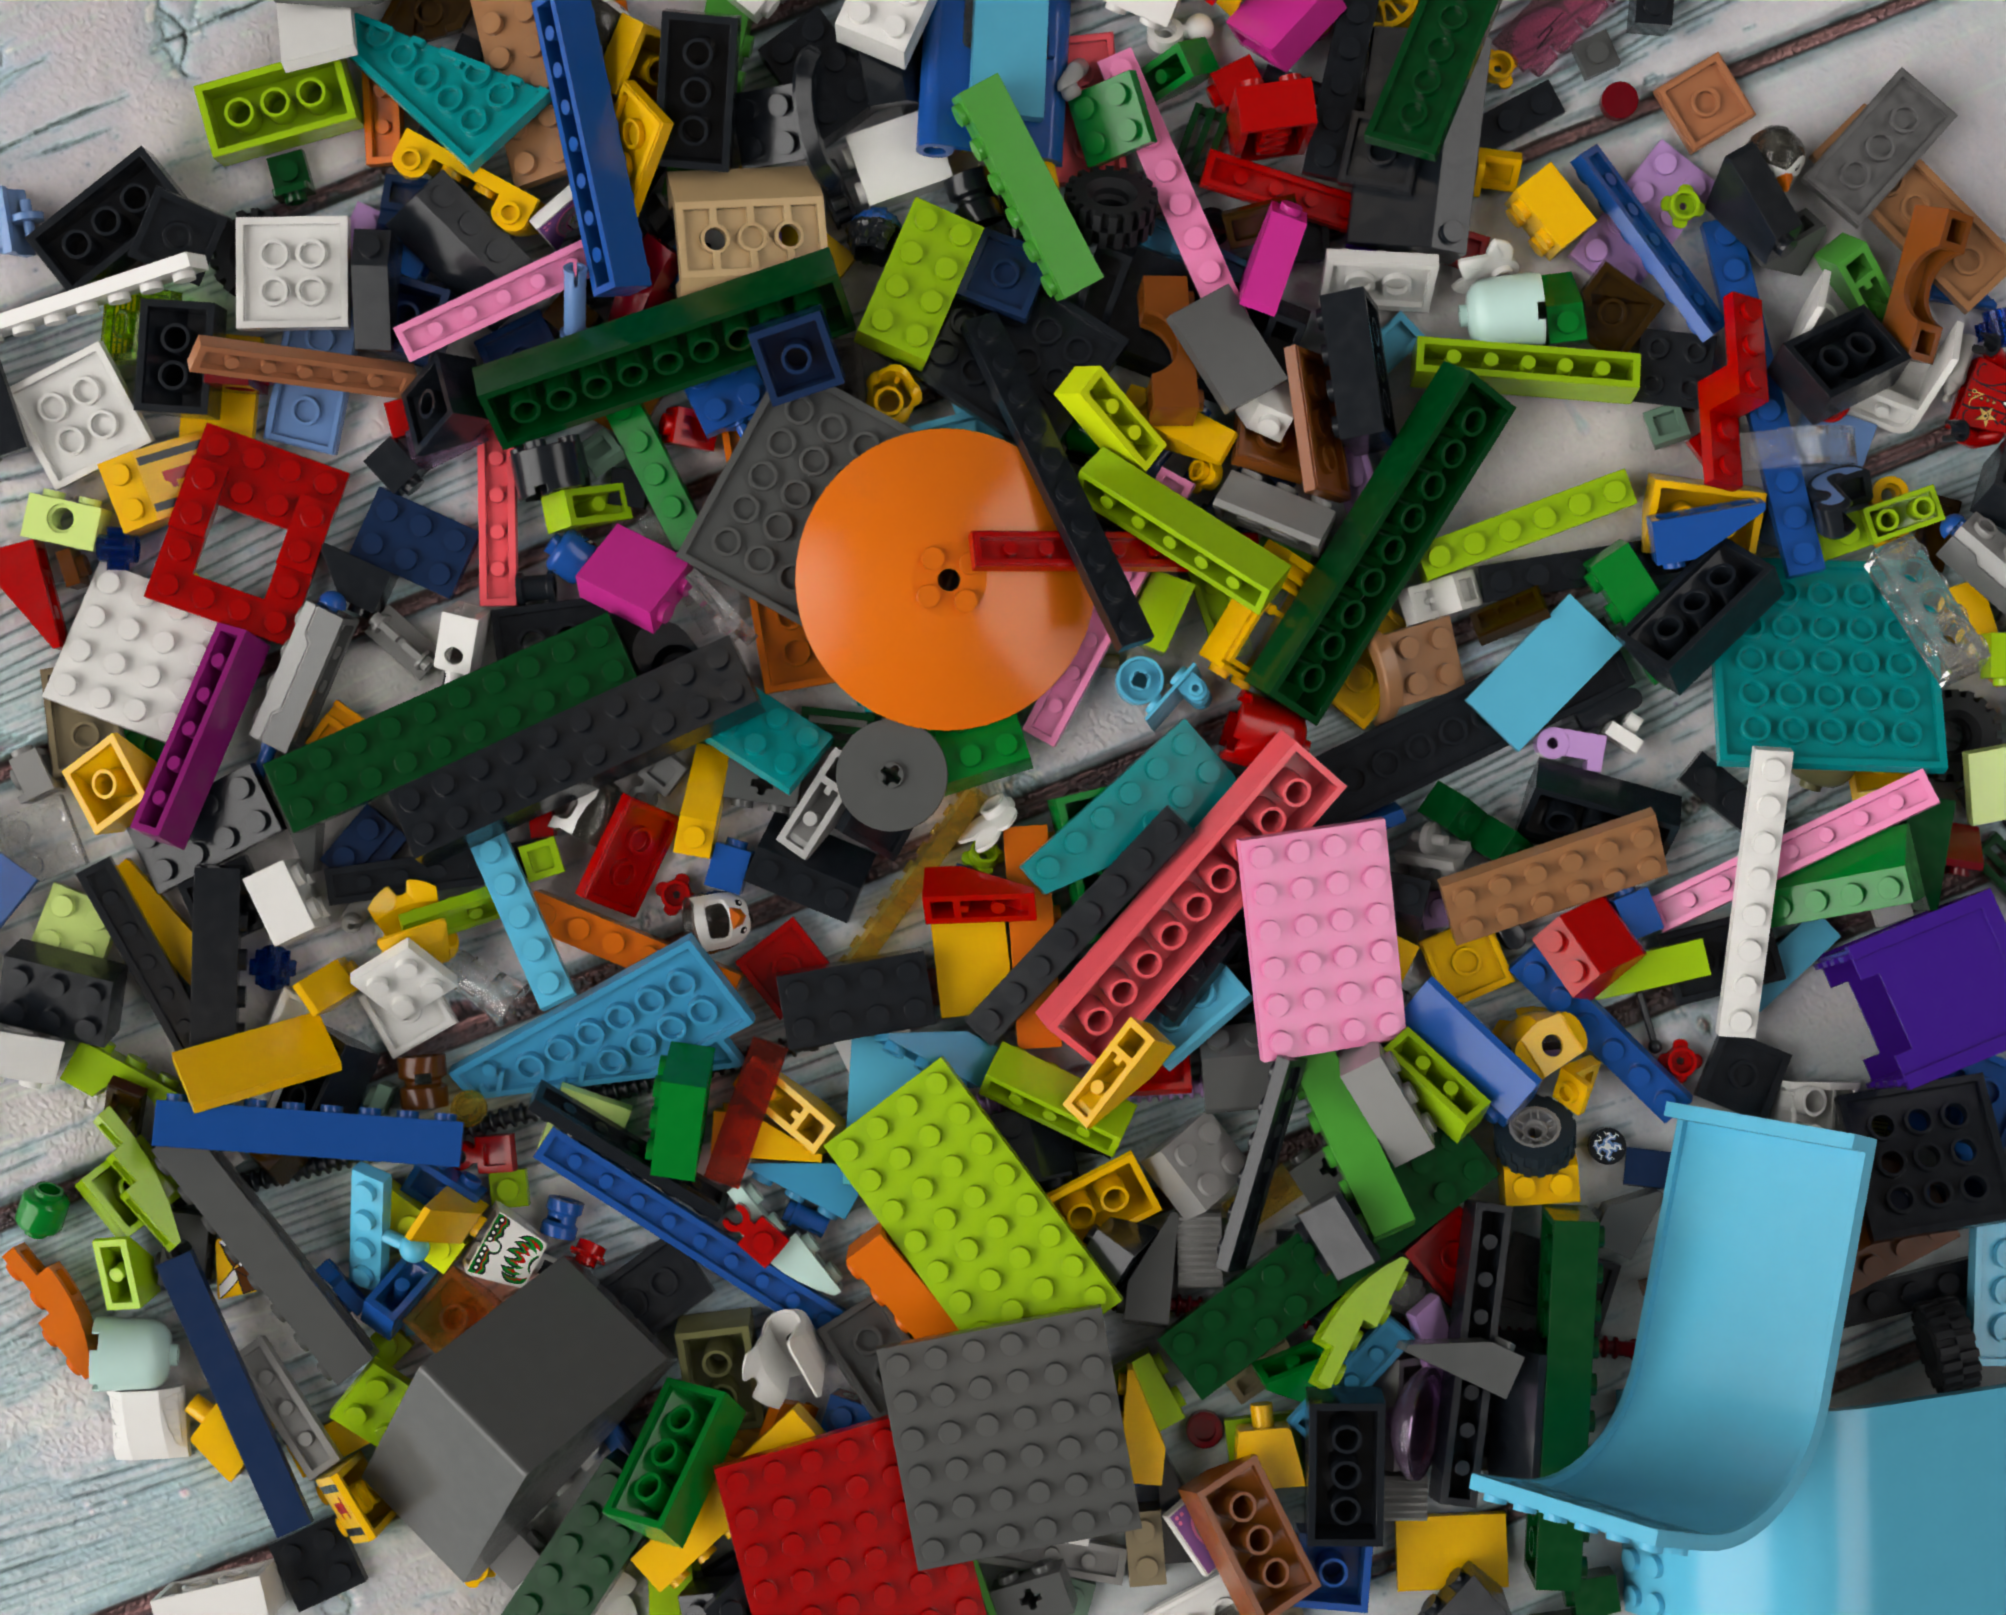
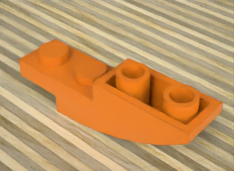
M25 1242L14 1246L2 1258L7 1263L6 1269L15 1280L22 1281L31 1291L30 1298L34 1304L40 1309L48 1311L49 1314L38 1323L43 1329V1337L51 1346L58 1347L67 1357L66 1364L73 1373L78 1376L82 1375L85 1380L88 1379L89 1350H97L98 1336L97 1334H92L94 1322L83 1295L60 1261L45 1267Z

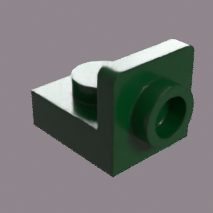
M299 149L266 159L274 189H272L273 198L281 204L285 203L286 206H296L307 202L308 196L317 194L304 150Z

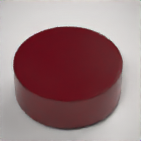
M1619 81L1610 84L1600 96L1599 106L1601 112L1605 117L1613 121H1622L1629 118L1638 106L1637 91L1626 82Z
M1202 1409L1195 1411L1186 1422L1187 1437L1198 1448H1211L1218 1444L1222 1438V1422L1218 1415L1210 1410Z

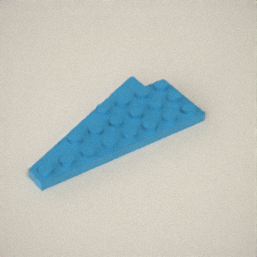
M691 932L451 1065L448 1074L470 1100L533 1093L541 1079L557 1089H560L562 1082L577 1087L649 1079L655 1078L658 1075L660 1056L668 1055L671 1041L714 1047L713 1071L739 1068L743 1066L745 1057L729 1036L753 1024L756 1015Z

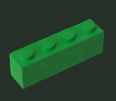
M1622 539L1617 540L1583 563L1588 572L1584 575V579L1595 594L1602 593L1608 603L1603 608L1615 625L1621 623L1625 627L1660 593L1630 544ZM1643 668L1645 674L1647 675V677L1649 678V680L1653 683V685H1657V684L1660 683V682H1658L1657 680H1655V679Z

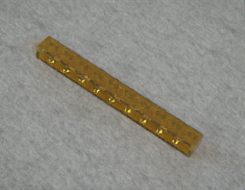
M975 786L956 794L959 799L955 805L951 803L942 814L945 816L941 824L936 822L929 832L932 835L928 843L922 842L916 851L919 854L914 862L910 860L903 869V872L906 873L901 881L899 879L895 880L889 889L892 891V894L888 899L883 897L876 907L879 912L875 918L871 916L868 918L863 926L866 929L861 937L856 935L849 945L853 949L848 956L843 954L839 961L872 956L879 953L922 892L924 868L939 867L989 796Z

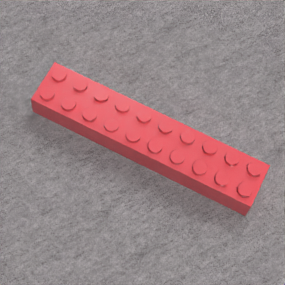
M1280 729L1196 826V831L1157 871L1035 1012L1046 1028L1091 1064H1094L1130 1017L1142 1021L1147 1018L1243 907L1236 839L1313 827L1346 789L1347 785L1297 741Z

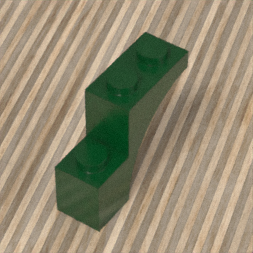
M1439 780L1417 810L1430 822L1439 824L1443 831L1457 840L1470 842L1472 850L1488 861L1534 847L1519 832L1490 816L1468 797Z
M1610 1566L1589 1568L1587 1578L1581 1579V1592L1562 1591L1565 1607H1570V1609L1529 1615H1609L1621 1612L1616 1574Z

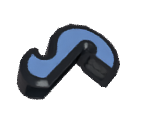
M1857 465L1828 469L1816 474L1805 484L1817 532L1828 539H1842L1849 536L1857 527L1844 511L1850 507L1870 502L1873 498L1870 471Z

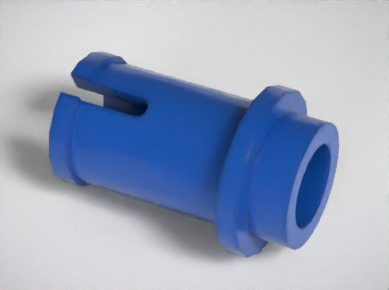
M792 1199L789 1200L781 1218L787 1222L786 1226L790 1227L793 1224L817 1235L819 1238H822L830 1222L829 1218L816 1210Z

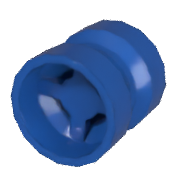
M549 1195L546 1204L549 1211L547 1218L542 1220L539 1231L553 1238L574 1241L578 1231L575 1224L577 1218L582 1215L585 1204L573 1198Z

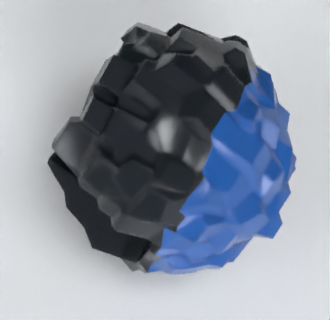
M872 207L871 209L862 210L854 216L845 229L847 244L849 245L850 252L854 255V259L861 261L866 266L873 264L885 267L902 229V225L897 216L889 213L887 207Z

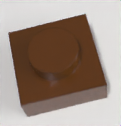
M66 548L55 552L66 587L75 590L88 587L90 585L89 575H92V568L87 556L81 554L80 550Z

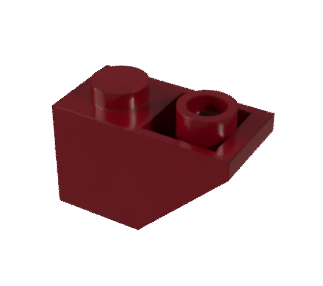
M1953 822L1944 874L1969 877L1970 871H1983L1984 859L1979 827Z

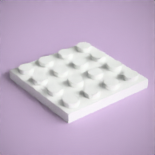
M99 561L42 697L166 743L217 623L145 598L144 594L150 579Z

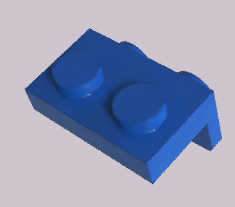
M415 1165L400 1189L423 1205H426L446 1186H449L474 1203H477L480 1199L482 1200L488 1191L486 1187L481 1185L482 1181L470 1172H460L453 1167Z

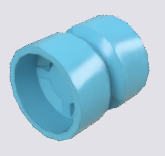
M1145 656L1129 658L1120 666L1115 675L1117 694L1123 701L1131 705L1141 706L1150 703L1160 694L1164 686L1162 668L1156 661Z

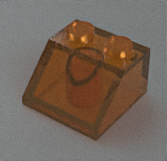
M452 1265L402 1321L434 1353H438L499 1306L502 1301L490 1289L455 1265Z

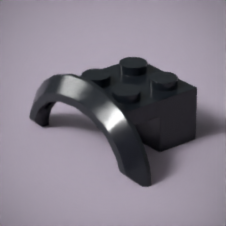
M814 42L804 45L798 53L791 84L737 93L735 129L742 168H756L806 160L813 177L821 187L828 192H839L842 184V173L834 166L826 153L817 121L815 79L823 58L821 51Z

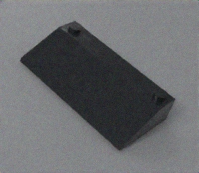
M1373 27L1362 111L1373 113L1408 28ZM1487 37L1437 161L1433 162L1420 158L1412 197L1352 188L1345 244L1374 250H1385L1387 252L1439 254V263L1450 265L1466 255L1492 38Z
M1124 244L1121 250H1114L1112 245H1107L1106 249H1099L1097 245L1093 257L1104 278L1082 289L1076 306L1130 339V345L1116 365L1151 378L1153 373L1169 366L1172 363V359L1164 341L1153 332L1139 326L1137 292L1143 275L1187 276L1188 291L1194 292L1195 301L1200 298L1183 261L1140 244L1132 248ZM1235 282V285L1239 291V283ZM1282 299L1275 317L1246 307L1250 319L1287 376L1284 348L1294 344L1299 346L1311 311ZM1200 376L1197 379L1198 389H1203L1204 399L1218 404Z

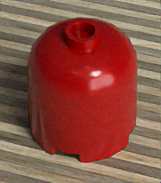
M1242 689L1236 697L1238 701L1242 702L1237 713L1229 711L1222 728L1218 744L1224 746L1225 749L1220 751L1217 756L1220 759L1248 768L1280 729L1309 752L1311 741L1306 739L1308 732L1306 720L1277 702Z

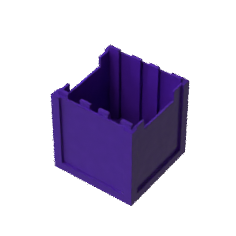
M1991 888L1939 905L1937 910L1922 912L1827 951L1817 959L1818 964L1813 965L1815 970H1823L1830 988L1848 982L1879 1051V1054L1863 1060L1871 1078L1870 1082L1865 1083L1868 1089L1906 1087L1907 1090H1912L2006 1051V922Z

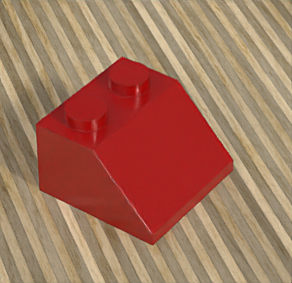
M1606 896L1591 900L1558 916L1532 938L1573 998L1593 1000L1647 955Z

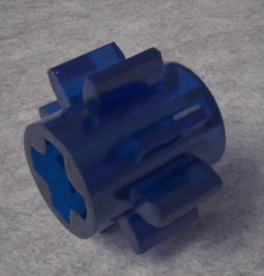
M2006 307L1982 313L1983 322L1974 326L1978 343L1984 342L1980 332H1988L1999 335L2001 338V348L2006 347Z
M112 526L107 527V534L98 535L96 541L97 559L99 562H107V570L129 571L130 563L139 562L141 544L138 535L124 534L121 527Z
M267 945L261 950L257 949L255 959H250L249 975H255V984L261 988L270 991L279 990L285 985L289 986L290 977L296 976L297 961L290 960L291 951H287L284 947Z

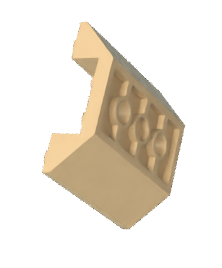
M808 166L731 169L729 172L707 170L666 171L668 207L674 213L679 281L675 285L676 299L828 247L824 196L820 184L813 177ZM788 226L796 230L798 242L795 246H786L780 241L779 231L782 227ZM709 230L719 231L725 241L723 248L719 250L709 248L704 240L706 232Z

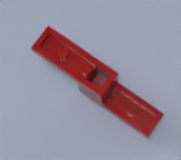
M1732 291L1723 297L1727 365L1697 383L1704 485L1735 492L1743 487L1739 418L1769 402L1762 300Z

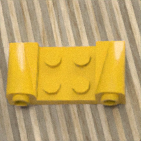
M406 128L392 156L394 167L404 178L418 180L425 174L433 177L443 169L453 180L466 187L472 181L475 183L473 190L495 202L491 209L492 219L506 233L515 237H528L539 234L529 220L546 205L540 202V199L481 167L475 173L470 172L446 148Z

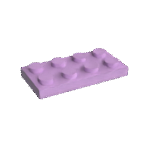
M1661 139L1626 184L1672 245L1684 228L1677 229L1672 225L1671 216L1660 207L1662 198L1672 196L1681 185L1688 184L1693 187L1700 202L1705 203L1715 181ZM1681 203L1679 205L1680 209H1686V205L1684 203ZM1602 212L1597 218L1598 221L1586 232L1567 257L1590 276L1605 259L1638 284H1641L1649 274L1645 270L1641 258L1633 247L1623 240L1619 228L1610 216Z

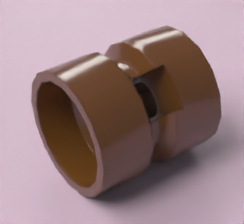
M420 1054L397 1058L398 1078L403 1080L405 1084L399 1089L401 1110H425L449 1106L448 1085L442 1082V1078L447 1075L446 1054ZM431 1073V1082L415 1083L414 1075Z

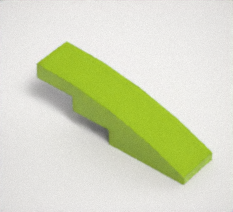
M1703 938L1646 949L1647 955L1596 996L1595 1000L1711 975Z
M108 1106L93 1120V1123L116 1148L106 1160L130 1186L119 1197L167 1251L170 1252L181 1243L170 1203L153 1166L134 1135L111 1106Z

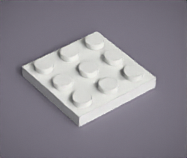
M348 215L236 217V329L238 331L351 330V219Z
M97 341L10 386L27 439L55 491L61 490L98 471L97 464L143 448L156 441L142 413L133 410L134 398L103 341Z

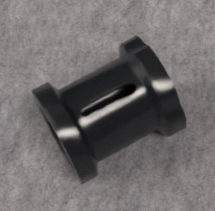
M548 570L547 574L524 576L523 573H516L515 587L519 606L526 605L528 601L549 600V602H557L556 575L552 571Z

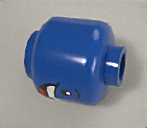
M574 529L566 531L562 536L555 533L544 549V552L549 554L546 567L569 584H576V574L596 551L598 546Z

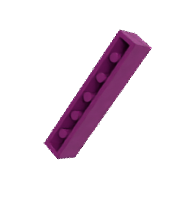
M217 623L130 825L131 829L156 842L185 850L269 652L270 645L247 630Z

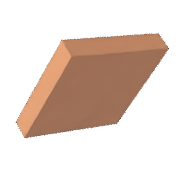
M1719 52L1652 92L1690 155L1756 116V113Z

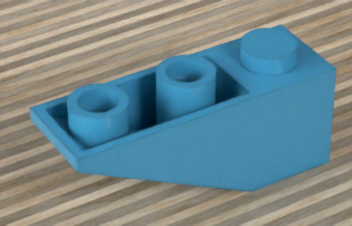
M968 1031L885 1033L875 1035L873 1040L884 1045L882 1049L884 1052L903 1059L904 1056L915 1062L914 1068L921 1072L944 1056L967 1088L981 1087L998 1048L994 1045L990 1046L985 1040Z
M752 1159L747 1167L753 1171L751 1177L767 1186H771L774 1182L786 1188L784 1192L786 1196L804 1204L805 1200H808L818 1205L817 1212L834 1221L838 1217L846 1220L859 1195L852 1185H842L843 1172L833 1159H823L822 1163Z

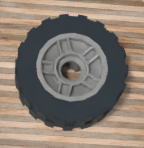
M1536 1094L1535 1098L1504 1128L1498 1122L1494 1124L1495 1154L1497 1158H1500L1501 1164L1504 1167L1510 1168L1511 1172L1515 1174L1520 1173L1524 1177L1530 1178L1531 1176L1541 1178L1549 1174L1554 1175L1560 1169L1566 1168L1569 1165L1570 1159H1573L1575 1155L1576 1121L1575 1119L1573 1120V1113L1569 1109L1567 1110L1559 1101L1553 1100L1552 1097H1543Z

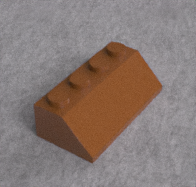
M1256 1454L1207 1469L1177 1489L1240 1615H1280L1321 1587L1320 1581Z

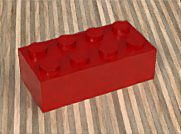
M1291 73L1280 76L1279 81L1264 83L1262 78H1254L1242 81L1241 86L1235 87L1226 117L1230 155L1249 161L1304 155L1318 124L1312 77L1302 78L1300 73Z

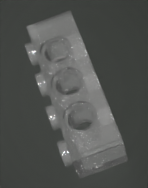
M1911 532L1873 549L1864 568L1941 688L1981 671L1991 656L1988 644L1983 636L1977 634L1969 622L1966 609L1954 599L1949 591L1946 578L1941 573H1938L1930 562L1925 546L1922 543H1918ZM1904 575L1912 576L1916 582L1908 580ZM1924 605L1931 606L1936 612L1928 611ZM1944 636L1953 638L1956 643L1948 642Z

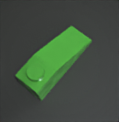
M1842 232L1814 254V257L1822 272L1824 269L1831 271L1829 284L1850 311L1865 304L1882 323L1892 289L1867 242Z

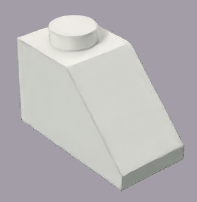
M1284 382L1235 410L1246 428L1279 443L1282 441L1294 419L1289 383Z

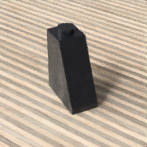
M1752 141L1726 155L1706 202L1705 209L1765 265L1778 257H1787L1798 244L1796 238L1803 224L1757 145Z

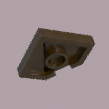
M392 0L380 22L392 26L395 31L409 37L414 35L422 38L427 43L463 32L473 15L470 0Z
M1605 259L1581 289L1588 342L1598 350L1629 352L1665 305L1661 299Z

